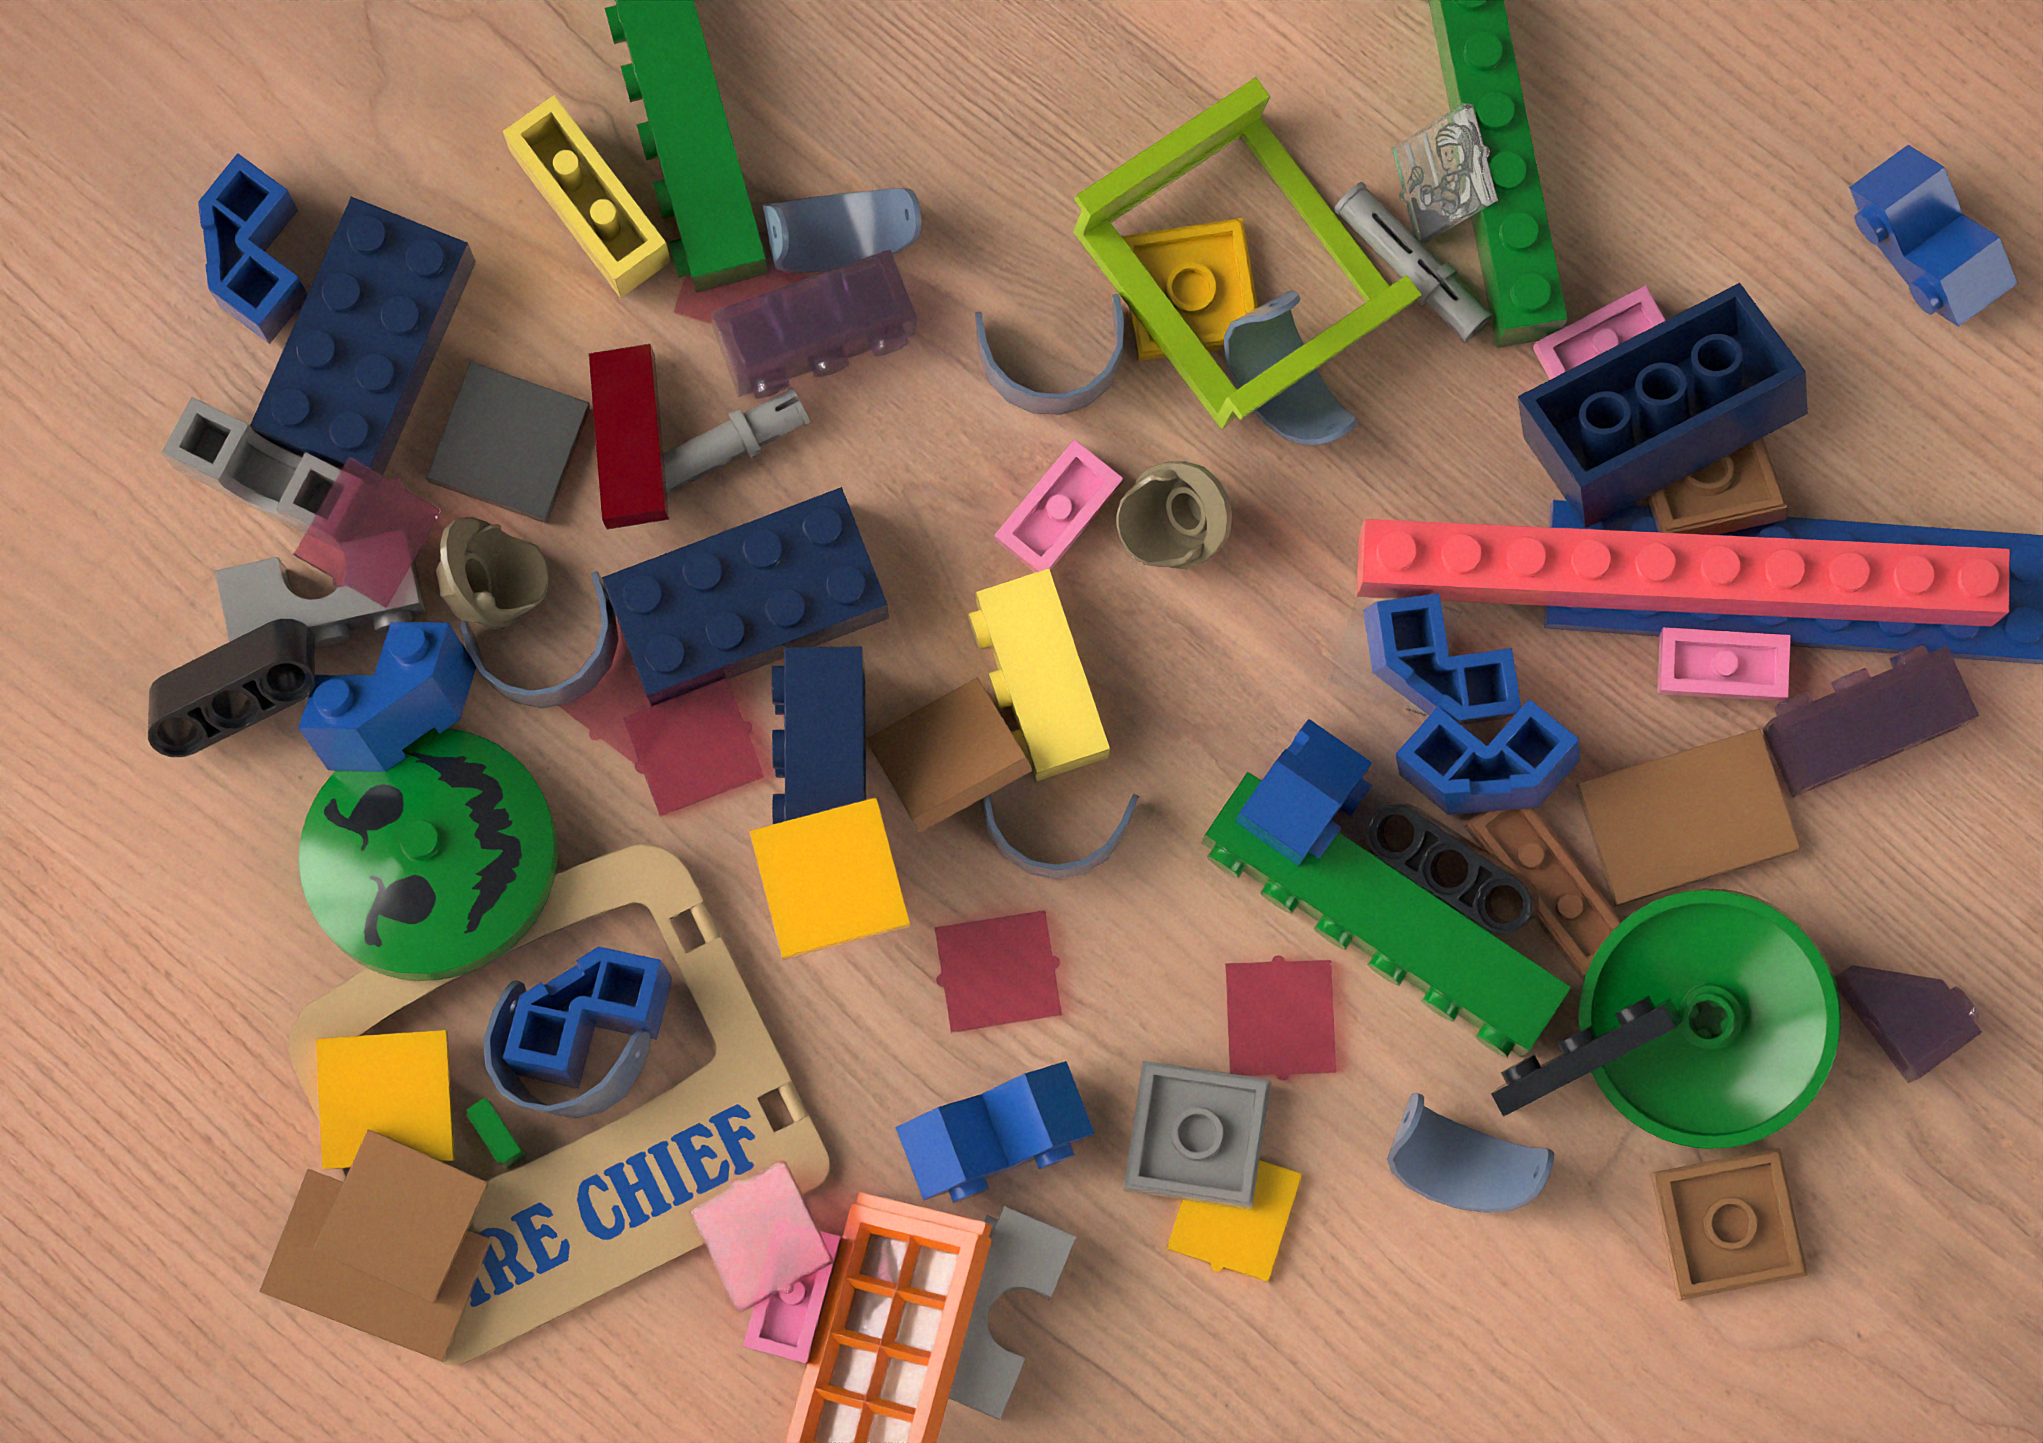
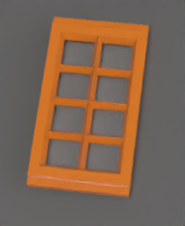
M861 1192L858 1193L856 1204H851L785 1443L937 1442L992 1241L989 1238L992 1228L991 1224Z

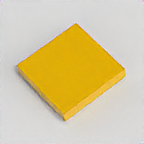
M1243 218L1121 236L1208 352L1224 349V335L1230 323L1258 308ZM1130 309L1138 362L1167 358Z
M877 798L749 831L783 960L910 927Z
M447 1030L315 1039L323 1170L350 1168L368 1129L439 1161H455Z

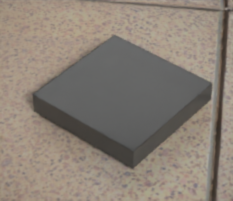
M470 361L426 479L431 484L547 523L591 408L590 404L578 398Z

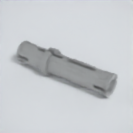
M1363 182L1351 188L1336 204L1334 212L1337 215H1341L1402 278L1407 275L1422 294L1420 299L1416 301L1421 307L1428 304L1460 336L1463 343L1471 340L1491 320L1493 313L1490 310H1486L1455 278L1457 270L1449 262L1442 265L1366 188L1367 186Z
M794 388L787 389L786 392L745 413H742L740 408L729 413L731 420L663 453L667 494L746 454H749L752 459L762 454L760 447L803 425L811 424Z

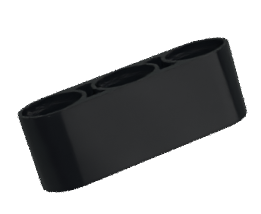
M277 619L160 676L152 683L149 689L148 741L152 748L168 757L193 755L304 700L312 693L315 687V640L311 629L303 622L294 619Z
M1392 804L1378 809L1370 817L1366 827V840L1371 851L1376 856L1480 925L1496 933H1511L1527 926L1535 918L1539 908V895L1535 886L1526 877L1422 809L1411 804ZM1396 814L1406 817L1414 828L1413 842L1404 851L1392 848L1384 837L1386 822ZM1447 850L1458 851L1467 860L1468 875L1466 880L1459 886L1445 883L1437 871L1438 860ZM1500 885H1508L1515 888L1522 897L1523 909L1520 916L1514 921L1500 919L1491 907L1492 894Z

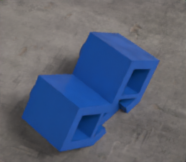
M1910 145L1905 146L1849 187L1859 211L1854 215L1859 230L1868 241L1878 246L1909 286L1910 293L1915 302L1927 314L1932 315L1936 312L1959 327L2018 284L2000 237L1962 213L1945 167Z
M237 153L198 201L207 260L205 266L208 289L220 308L270 344L308 295L299 277L265 252L298 212V209L286 188Z
M1439 593L1378 601L1363 610L1372 673L1430 716L1439 707L1460 725L1506 719L1515 715L1521 709L1512 648L1449 657Z
M391 622L374 675L316 674L315 687L308 697L298 729L327 770L386 772L406 758L402 749L434 727L440 734L460 720L476 665L449 623Z
M1529 699L1488 746L1441 708L1437 707L1397 751L1396 759L1399 775L1447 815L1538 808L1580 761V747L1578 737Z
M1308 719L1295 736L1291 745L1281 753L1245 803L1235 822L1297 866H1300L1308 853L1320 859L1342 828L1333 822L1336 815L1342 810L1349 816H1352L1373 786L1363 779L1372 762Z
M597 947L576 960L578 964L545 985L540 982L519 996L503 1059L517 1076L579 1089L595 1027L633 1035L639 1029H643L649 1032L650 1039L657 1040L673 979L660 959L603 947Z
M1067 1061L1024 1073L985 1093L937 1107L895 1127L923 1200L949 1192L953 1203L988 1190L987 1178L1035 1160L1038 1169H1043L1075 1156L1071 1144L1095 1134Z

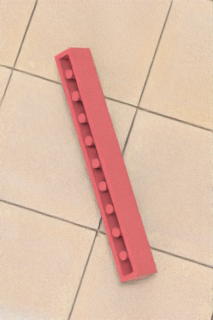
M1365 519L1359 532L1357 597L1400 599L1439 593L1441 601L1992 627L2009 613L2010 549Z

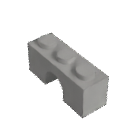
M194 397L190 398L161 452L175 470L342 551L341 543L349 541L372 497L361 479L306 452L303 457L288 452L255 433L247 423Z
M404 529L342 542L341 547L345 561L343 580L333 593L321 599H304L293 594L287 568L278 557L215 570L229 642L268 622L277 619H294L303 622L311 629L314 634L315 647H325L348 641L350 639L349 631L374 626L375 632L387 633L391 622H412V617L426 615L413 548Z
M1006 1206L1003 1207L999 1219L986 1215L984 1222L992 1225L989 1235L992 1241L948 1398L998 1420L1002 1417L1026 1358L1002 1348L995 1342L988 1328L990 1308L1001 1295L1012 1290H1027L1051 1299L1077 1237ZM934 1339V1341H933V1343H932V1346H931V1348H930V1350H929V1351H931V1352H932V1350H933V1346H934L935 1339ZM923 1366L921 1372L926 1374L928 1367Z

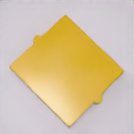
M1259 1160L1252 1210L1181 1200L1166 1250L1209 1263L1213 1272H1220L1225 1268L1268 1283L1302 1174Z

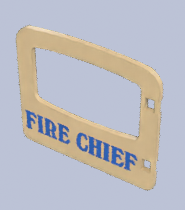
M642 844L631 845L556 874L551 893L536 922L503 955L588 918L633 903L642 904L653 914L714 1038L716 1045L715 1056L711 1062L679 1084L628 1114L562 1148L486 1181L489 1182L488 1188L468 1230L492 1238V1241L444 1362H441L445 1365L456 1366L467 1363L817 1188L825 1181L829 1174L830 1160L828 1153L690 872L677 856L661 847ZM690 910L706 944L686 953L670 919ZM366 968L312 1001L301 1010L291 1027L288 1050L293 1069L319 1123L315 1039L362 1036L393 1014L463 975L434 981H413L389 977ZM778 1088L794 1123L774 1132L758 1098ZM350 1168L342 1169L345 1176H347Z

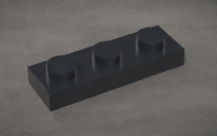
M1646 996L1616 1012L1615 1016L1620 1024L1597 1036L1593 1026H1588L1558 1042L1557 1044L1563 1054L1540 1065L1536 1056L1533 1055L1502 1071L1501 1074L1506 1083L1499 1086L1491 1095L1503 1117L1675 1029L1683 1020L1671 998L1655 1006L1650 996Z

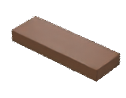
M1535 808L1481 812L1466 823L1464 827L1481 849L1526 877L1535 886L1539 895V908L1535 919L1582 979L1586 976V972L1599 947L1622 922ZM1511 887L1517 894V896L1520 898V900L1523 902L1520 893L1515 888Z

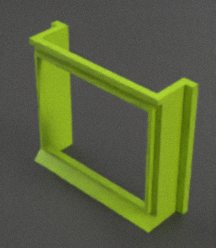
M1257 77L1093 183L1074 198L1081 208L1073 230L1074 235L1221 430L1238 417L1242 420L1420 299L1422 295L1407 275L1391 286L1387 284L1261 118L1271 96ZM1241 137L1366 303L1239 389H1236L1112 225V222Z

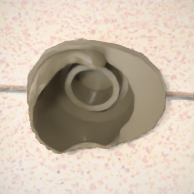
M1168 461L1147 468L1139 476L1136 484L1120 500L1116 514V525L1122 544L1127 552L1134 556L1138 562L1149 566L1187 570L1206 562L1222 548L1230 536L1232 511L1229 497L1221 482L1204 466L1187 461Z
M474 517L454 519L444 529L440 543L441 561L437 566L436 576L439 583L440 596L445 600L456 617L463 621L483 624L489 628L504 629L520 619L521 615L534 608L544 599L548 590L549 570L544 556L537 545L506 534L501 530L499 524L492 525L487 521Z

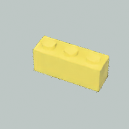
M555 95L503 131L511 155L620 299L671 263L665 240Z
M1050 569L976 592L978 610L968 613L971 627L980 650L991 646L998 670L988 673L991 687L999 709L1011 706L1018 730L1011 733L1026 756L1033 770L1035 781L1047 779L1108 759L1110 747Z

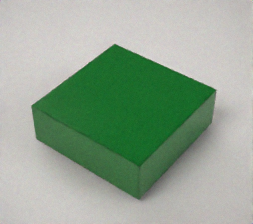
M483 1098L467 1109L468 1113L466 1116L498 1164L509 1168L527 1156L494 1104L488 1098Z

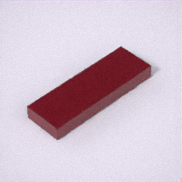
M649 343L589 353L602 521L608 530L669 520L656 363L652 346Z

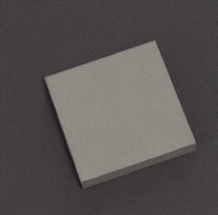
M1143 1061L1124 1191L1252 1210L1271 1080Z

